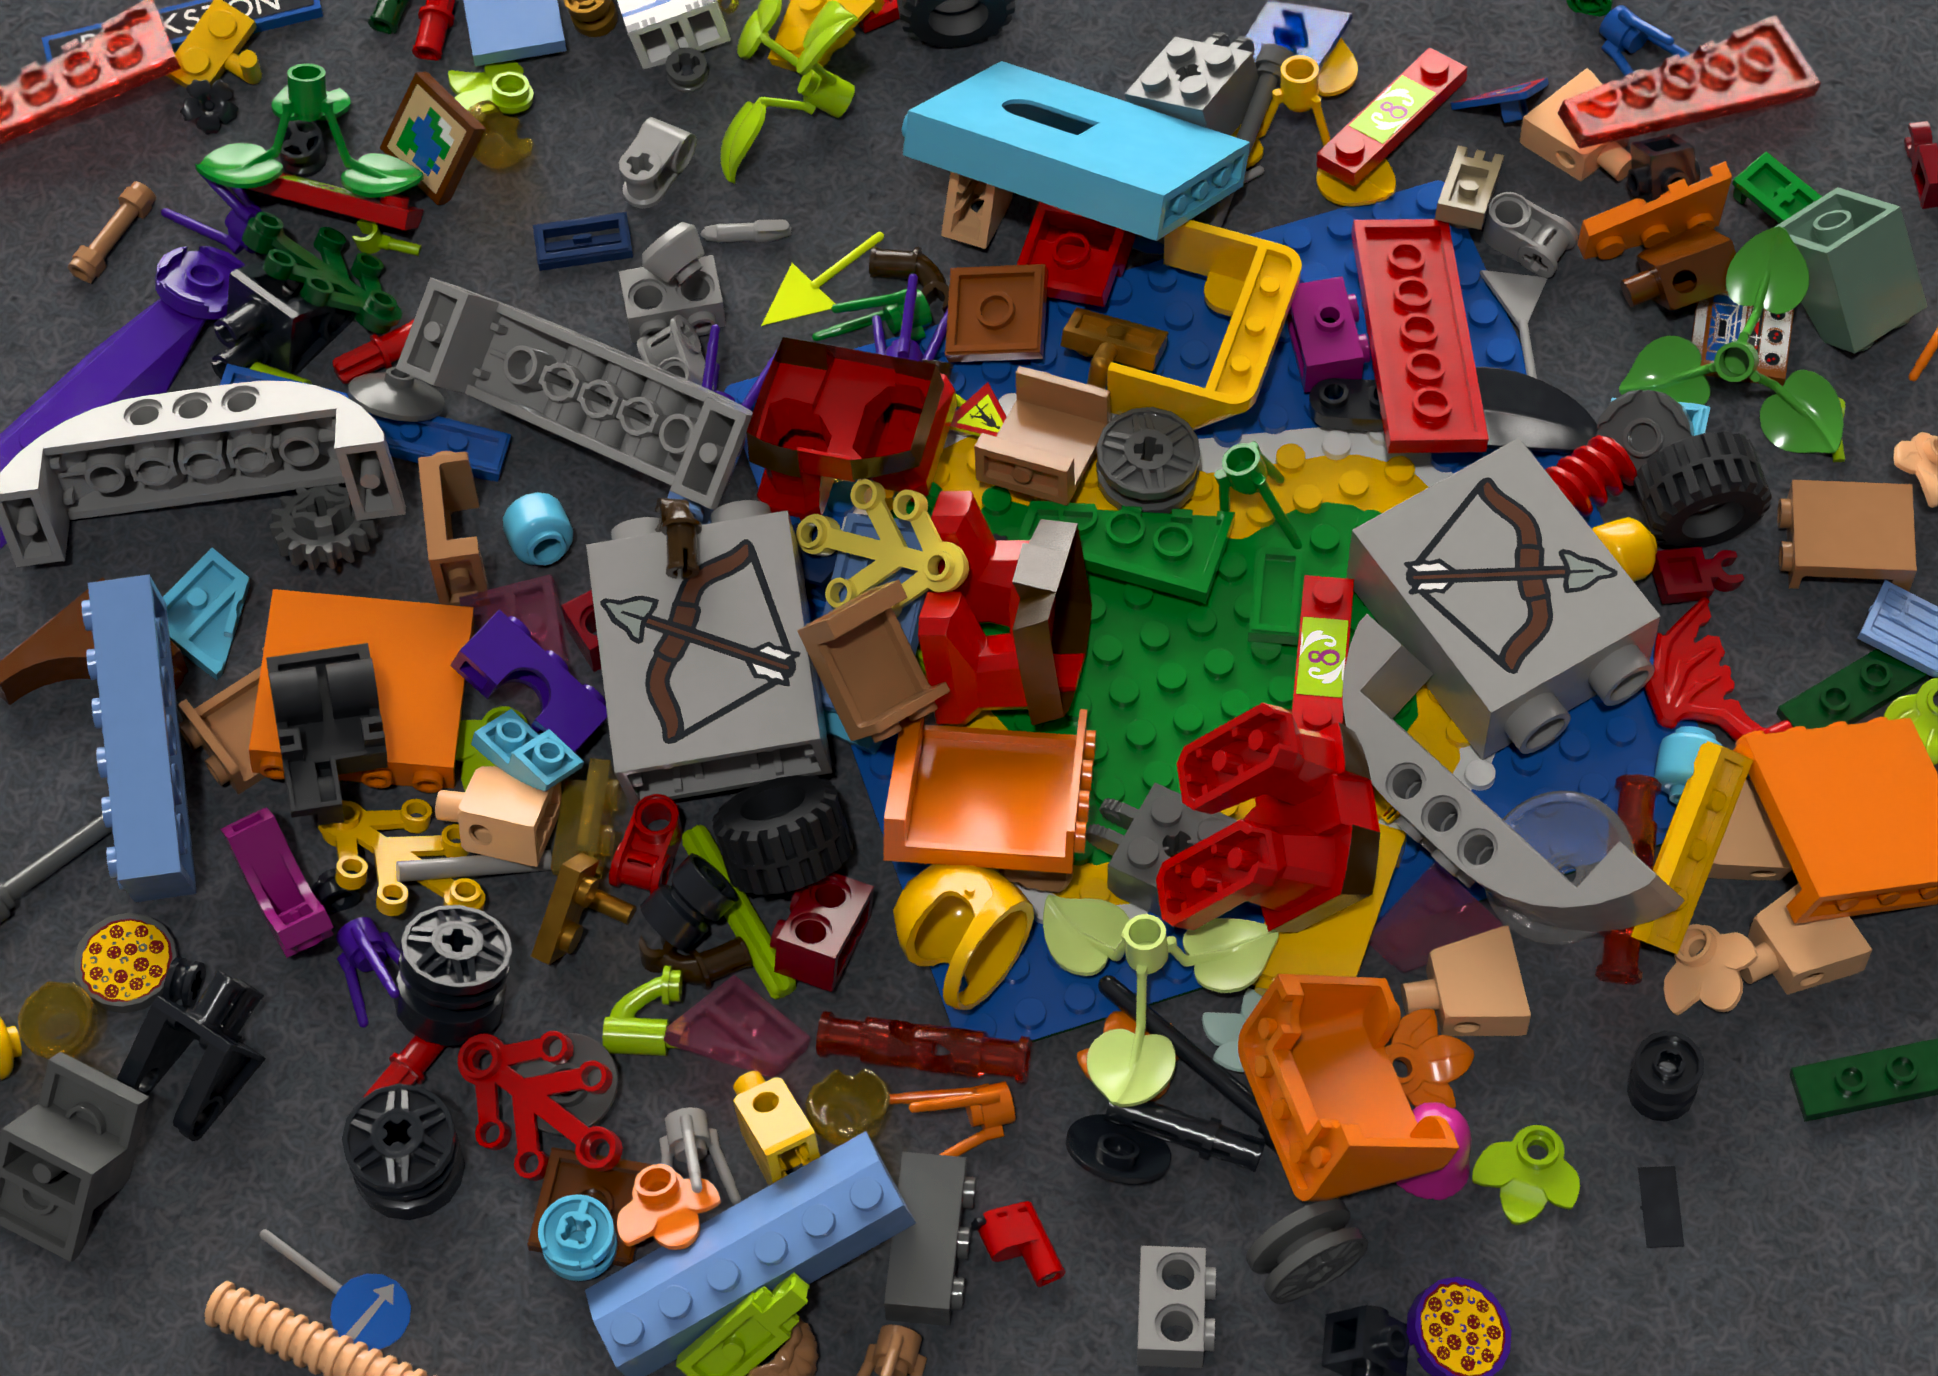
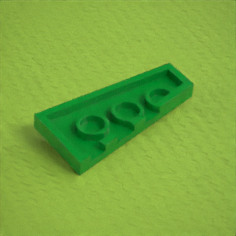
M1030 501L1016 540H1030L1040 519L1077 523L1086 571L1206 603L1234 525L1235 512L1217 511V516L1192 515L1193 510L1172 509V514L1142 512V507L1122 506V510L1114 511L1097 510L1095 504L1069 503L1066 506L1049 501Z

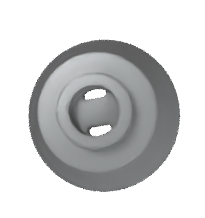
M681 222L659 237L642 253V266L644 269L667 283L676 278L680 284H683L703 268L699 259L704 255L696 227L693 224Z

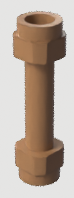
M134 181L130 187L125 188L118 197L119 209L89 247L81 245L72 256L73 260L69 263L68 269L73 276L92 283L95 277L98 278L106 268L104 261L106 255L138 216L144 219L152 209L156 195L149 187L141 182Z

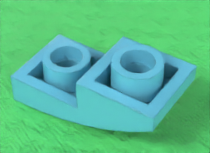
M512 709L475 731L471 743L483 756L504 772L542 791H547L581 769L584 763L550 729L539 735Z

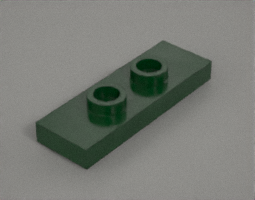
M1875 649L1780 705L1776 715L1781 721H1789L1793 727L1804 726L1806 729L1823 728L1840 721L1846 722L1847 725L1855 724L1927 681L1929 675L1879 649Z
M1938 1038L1792 1067L1789 1075L1804 1122L1938 1095Z

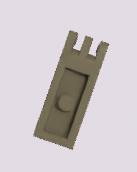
M1458 145L1437 203L1434 220L1448 222L1449 225L1459 229L1475 228L1482 230L1488 207L1500 176L1504 155L1495 153L1491 162L1484 161L1486 151L1477 149L1474 158L1467 157L1468 147Z

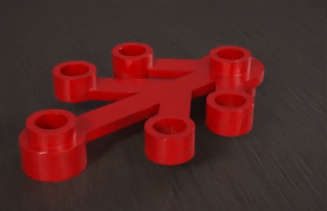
M548 1031L538 1039L505 1045L501 1039L493 1035H475L469 1038L460 1048L458 1053V1069L466 1081L475 1085L479 1119L475 1129V1138L482 1147L489 1150H501L508 1145L511 1139L509 1125L499 1119V1085L512 1095L518 1150L514 1159V1168L519 1176L531 1181L541 1180L545 1176L549 1157L540 1150L537 1115L576 1144V1157L585 1167L594 1171L604 1172L617 1165L622 1156L620 1138L614 1132L604 1127H588L549 1097L579 1090H585L595 1095L602 1094L612 1084L613 1076L609 1067L599 1061L589 1060L584 1062L579 1068L524 1078L510 1066L544 1059L554 1065L564 1064L573 1054L571 1039L561 1032ZM560 1039L562 1042L560 1053L556 1056H550V1044L554 1040ZM490 1052L492 1062L487 1069L481 1070L479 1060L483 1054ZM594 1069H600V1082L597 1085L589 1086V1073ZM498 1125L500 1130L498 1139L488 1143L486 1140L488 1129ZM602 1142H608L610 1146L609 1154L606 1158L598 1160L596 1157L598 1145ZM532 1155H537L539 1160L537 1169L527 1173L525 1168L527 1159Z

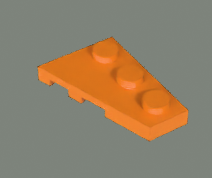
M1726 161L1710 167L1711 177L1688 186L1685 178L1668 185L1669 191L1662 194L1656 200L1646 203L1645 200L1636 198L1583 220L1578 240V247L1583 259L1596 256L1603 260L1612 259L1623 253L1625 249L1641 245L1651 248L1700 224H1704L1711 229L1719 226L1732 180V175Z

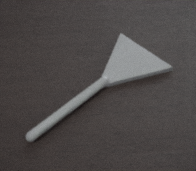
M1481 270L1480 275L1519 329L1526 374L1537 379L1528 322L1548 278Z

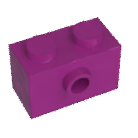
M1343 276L1299 283L1289 309L1286 324L1304 392H1310L1315 384L1328 378L1362 379L1363 364L1370 362L1366 334L1358 335L1355 324L1359 322L1357 299L1355 294L1347 295Z

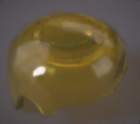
M489 99L469 107L467 111L486 128L473 154V157L481 164L495 170L514 166L532 155L533 140L530 138L520 139L517 135V127L520 123L518 118L504 116L500 108Z
M46 982L38 991L33 992L26 998L18 1015L19 1036L30 1051L39 1057L50 1059L59 1052H62L73 1058L90 1046L98 1031L97 1008L90 995L74 982ZM72 1031V1032H71L67 1037H65V1038H62V1039H54V1038L57 1037V1036H60V1035H63V1034H65V1033H68V1032Z
M864 1068L857 1075L848 1076L842 1074L839 1069H836L824 1078L822 1082L812 1086L805 1103V1112L808 1122L818 1137L840 1146L865 1131L871 1139L874 1138L880 1131L888 1112L890 1096L886 1083L872 1070ZM843 1112L847 1113L851 1117L853 1125L844 1115Z

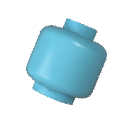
M539 492L526 494L516 499L507 508L503 516V530L516 557L526 564L537 566L552 564L569 550L573 542V528L559 500L550 494Z
M1685 726L1677 728L1675 733L1663 738L1659 746L1654 781L1659 789L1669 794L1671 802L1679 803L1686 782L1694 773V762L1700 746L1707 741L1722 746L1721 743L1716 741V736L1711 731L1699 727Z

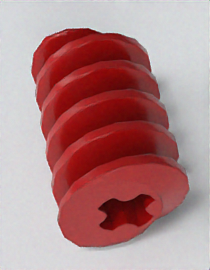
M1601 435L1591 438L1586 446L1576 448L1571 456L1561 458L1556 466L1545 469L1583 517H1588L1592 514V503L1598 507L1606 505L1608 502L1607 492L1614 497L1621 495L1623 492L1622 482L1628 486H1634V478L1638 476L1637 470L1626 450L1614 439Z

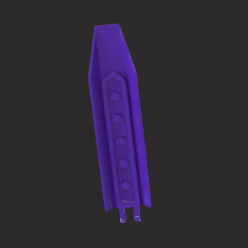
M159 298L93 349L0 434V472L30 443L68 419L117 401L167 393L206 319L194 318L179 313ZM0 526L1 549L7 544V541Z

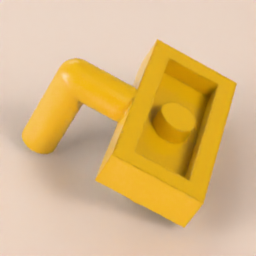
M214 0L163 69L165 75L184 88L190 85L193 80H208L210 86H212L227 69L245 82L257 84L262 78L257 55L251 50H245L240 55H237L257 28L255 20L223 0Z

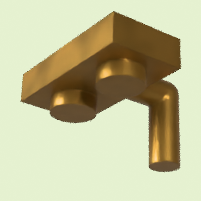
M1076 307L1063 329L1061 347L1076 350L1077 353L1083 356L1093 357L1090 363L1087 384L1106 389L1107 372L1110 362H1120L1124 366L1138 370L1154 371L1166 349L1169 332Z
M581 852L561 865L531 954L532 958L550 965L566 953L571 954L582 936L583 926L578 923L584 908L589 907L626 925L630 923L637 907L598 889L599 880L594 878L600 860Z

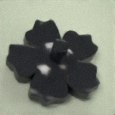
M218 79L210 86L208 80H193L186 87L191 97L183 101V108L180 110V113L183 115L184 121L198 119L196 127L203 130L206 135L211 133L217 134L220 129V123L227 125L231 120L237 118L238 107L231 102H227L233 96L229 90L228 83Z

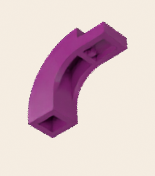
M267 807L220 829L251 894L286 958L334 935L331 930L334 927L325 908L311 891L275 816Z

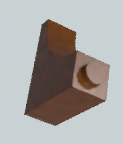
M102 577L98 581H105V579ZM89 589L0 661V697L6 703L11 705L31 691L55 682L71 679H91L86 653L87 649H94L92 631H86L82 616V601L90 600ZM170 640L175 690H177L183 682L184 675L189 671L181 650Z

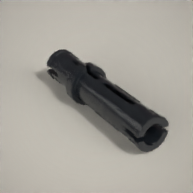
M1151 1100L1131 1107H1119L1109 1102L1104 1118L1105 1121L1124 1125L1153 1137L1185 1146L1188 1149L1199 1152L1198 1157L1209 1160L1211 1156L1237 1164L1253 1172H1256L1266 1142L1263 1138L1250 1134L1247 1135L1223 1126L1220 1119L1211 1117L1209 1121Z

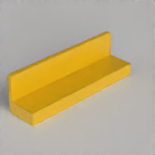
M1709 741L1700 746L1694 762V773L1686 782L1652 869L1685 901L1677 910L1656 920L1630 927L1628 931L1629 936L1678 954L1753 759Z

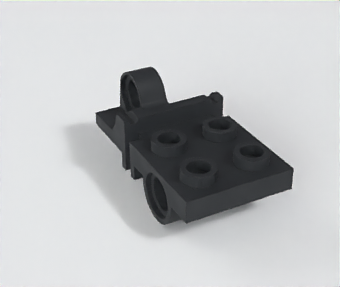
M368 643L267 657V669L291 818L316 814L318 826L344 822L338 775L375 770L377 768H388L385 735L379 710L372 658H370Z

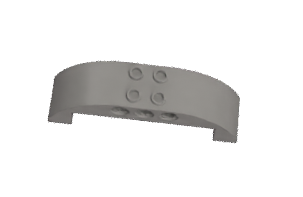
M431 277L396 366V369L433 386L465 393L672 485L670 488L671 492L713 510L721 505L745 444L746 432L751 417H753V412L748 408L685 378L528 312Z
M293 381L233 383L146 395L100 406L68 419L42 434L20 451L0 472V526L16 567L65 561L70 520L339 483H345L357 521L406 514V505L385 434L377 421L362 406L340 393L320 386Z
M1368 614L1358 623L1350 644L1343 676L1346 727L1355 731L1368 762L1372 785L1401 814L1395 821L1401 829L1426 848L1442 867L1453 876H1456L1469 889L1477 882L1511 909L1534 921L1560 929L1587 932L1626 929L1656 920L1677 910L1685 900L1620 841L1581 884L1576 887L1397 724L1393 718L1428 681L1433 673Z

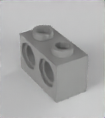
M713 255L701 257L699 261L703 268L683 284H680L676 278L667 283L644 269V267L619 271L631 343L637 342L644 335L652 337L670 326V319L677 315L687 319L698 336L709 334L710 328L714 324L719 327L726 326L723 300ZM696 298H702L700 301H691ZM646 307H656L649 310L644 309Z
M1141 1246L1137 1366L1202 1368L1204 1351H1214L1215 1319L1204 1318L1205 1300H1215L1216 1267H1206V1248ZM1178 1274L1187 1277L1191 1281V1285L1182 1290H1175L1169 1288L1164 1283V1280L1171 1275ZM1170 1326H1181L1188 1330L1190 1336L1183 1341L1174 1342L1167 1339L1162 1332Z

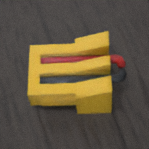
M1389 803L1379 816L1389 825L1395 819H1398L1401 814Z

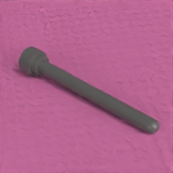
M1264 44L1260 49L1255 62L1259 80L1236 138L1250 142L1248 158L1272 99V91L1277 85H1281V65L1286 59L1296 56L1289 49L1277 44ZM1235 192L1209 207L1203 223L1221 228Z
M102 814L3 884L0 883V923L11 916L9 911L16 906L14 902L16 899L112 832V827H105Z

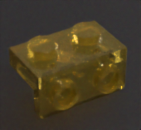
M590 758L587 781L569 779L564 782L551 861V870L554 875L559 874L561 865L582 852L600 860L594 878L602 879L605 856H612L614 848L615 828L610 825L612 810H619L622 796V787L618 780H614L611 760Z

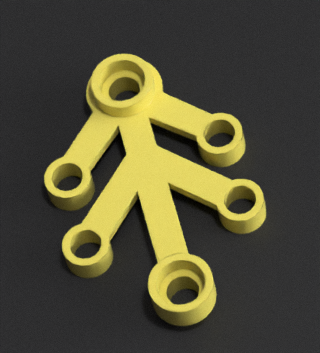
M868 479L857 481L851 489L850 497L856 508L866 510L880 540L841 531L840 525L836 520L819 514H812L804 518L796 530L798 544L806 553L825 557L838 550L875 560L849 579L835 578L829 582L826 587L825 596L827 602L835 608L876 587L904 567L918 572L901 584L908 598L892 606L896 617H898L902 612V608L928 590L951 592L964 583L969 573V563L963 550L954 543L942 542L927 512L928 502L923 494L912 490H902L895 496L893 501L895 515L899 519L911 523L923 550L920 551L908 548L885 502L886 493L884 487L880 483ZM871 487L872 498L868 503H865L864 493ZM911 498H913L915 501L914 510L910 514H908L906 511L907 502ZM817 527L818 535L812 542V532ZM943 558L945 569L938 575V565ZM843 586H846L847 596L841 602L839 592Z

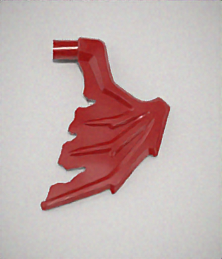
M1703 597L1665 635L1657 633L1653 660L1655 671L1644 687L1659 725L1674 729L1683 720L1712 723L1720 726L1735 742L1745 734L1753 731H1763L1765 734L1784 732L1793 728L1792 724L1787 720L1767 728L1761 727L1744 712L1739 701L1723 699L1726 694L1734 690L1735 683L1730 677V666L1719 665L1725 654L1720 637L1707 635L1700 641L1694 642L1699 628L1705 626L1712 617L1708 607L1710 603L1708 598Z

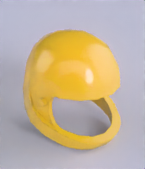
M930 865L907 882L893 909L899 944L910 962L917 966H935L939 963L950 964L944 980L943 999L948 1006L957 1010H970L988 998L1005 979L1019 958L1029 937L1034 919L1033 905L1017 886L993 868L972 865ZM964 976L968 986L959 993L961 980Z

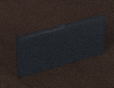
M1675 1166L1638 1167L1642 1202L1640 1209L1643 1211L1647 1248L1684 1247Z

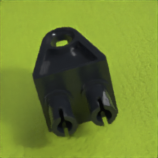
M264 261L238 268L229 273L227 315L214 323L216 325L214 331L217 338L228 348L212 357L214 361L212 362L213 370L222 380L227 364L250 369L254 363L259 362L298 375L352 323L356 312L330 306H315L304 299L287 303L303 288V282L290 279L279 280L269 276L262 268Z
M218 969L194 1009L184 1007L157 995L117 1077V1081L148 1096L193 1040H198L200 1047L205 1050V1053L173 1119V1126L178 1128L179 1132L191 1141H197L202 1138L266 1059L241 1042L243 1037L239 1035L252 1012L265 995L238 978L234 979Z

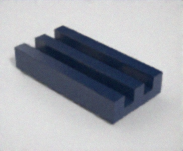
M627 212L533 225L539 271L633 258ZM616 228L620 230V233L592 236L589 233L574 235L571 240L549 243L544 241L545 238Z

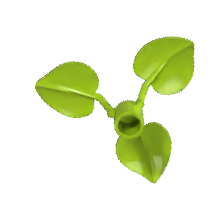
M761 0L758 9L753 12L746 22L737 46L738 56L744 60L749 59L762 41L764 45L795 66L797 73L803 75L798 86V93L803 95L804 102L759 97L755 104L747 101L730 123L721 146V165L728 181L736 184L735 176L738 166L762 128L767 107L803 110L810 115L818 108L835 118L841 117L852 101L855 86L830 73L818 63V60L853 23L859 20L839 2L831 0L820 10L804 37V50L800 58H797L771 39L768 33L780 15L782 0Z

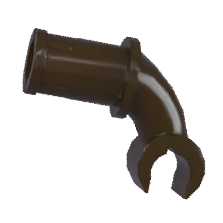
M872 247L869 259V275L871 278L882 277L908 280L911 274H916L918 276V283L920 282L923 287L921 292L925 296L928 305L930 306L931 303L940 299V301H943L942 309L945 314L948 308L949 286L946 284L945 277L940 269L922 253L921 247H915L913 251Z
M659 498L656 503L655 512H660L661 514L659 524L655 530L666 535V575L676 579L678 577V569H681V579L696 577L699 574L697 535L702 532V523L696 520L690 511L688 500Z
M661 935L663 950L648 948L643 937L640 936V958L646 970L652 973H663L664 966H672V970H682L683 983L702 985L704 990L711 988V982L752 967L749 951L740 936L700 953L697 950L690 951V955H682L676 952L675 947Z

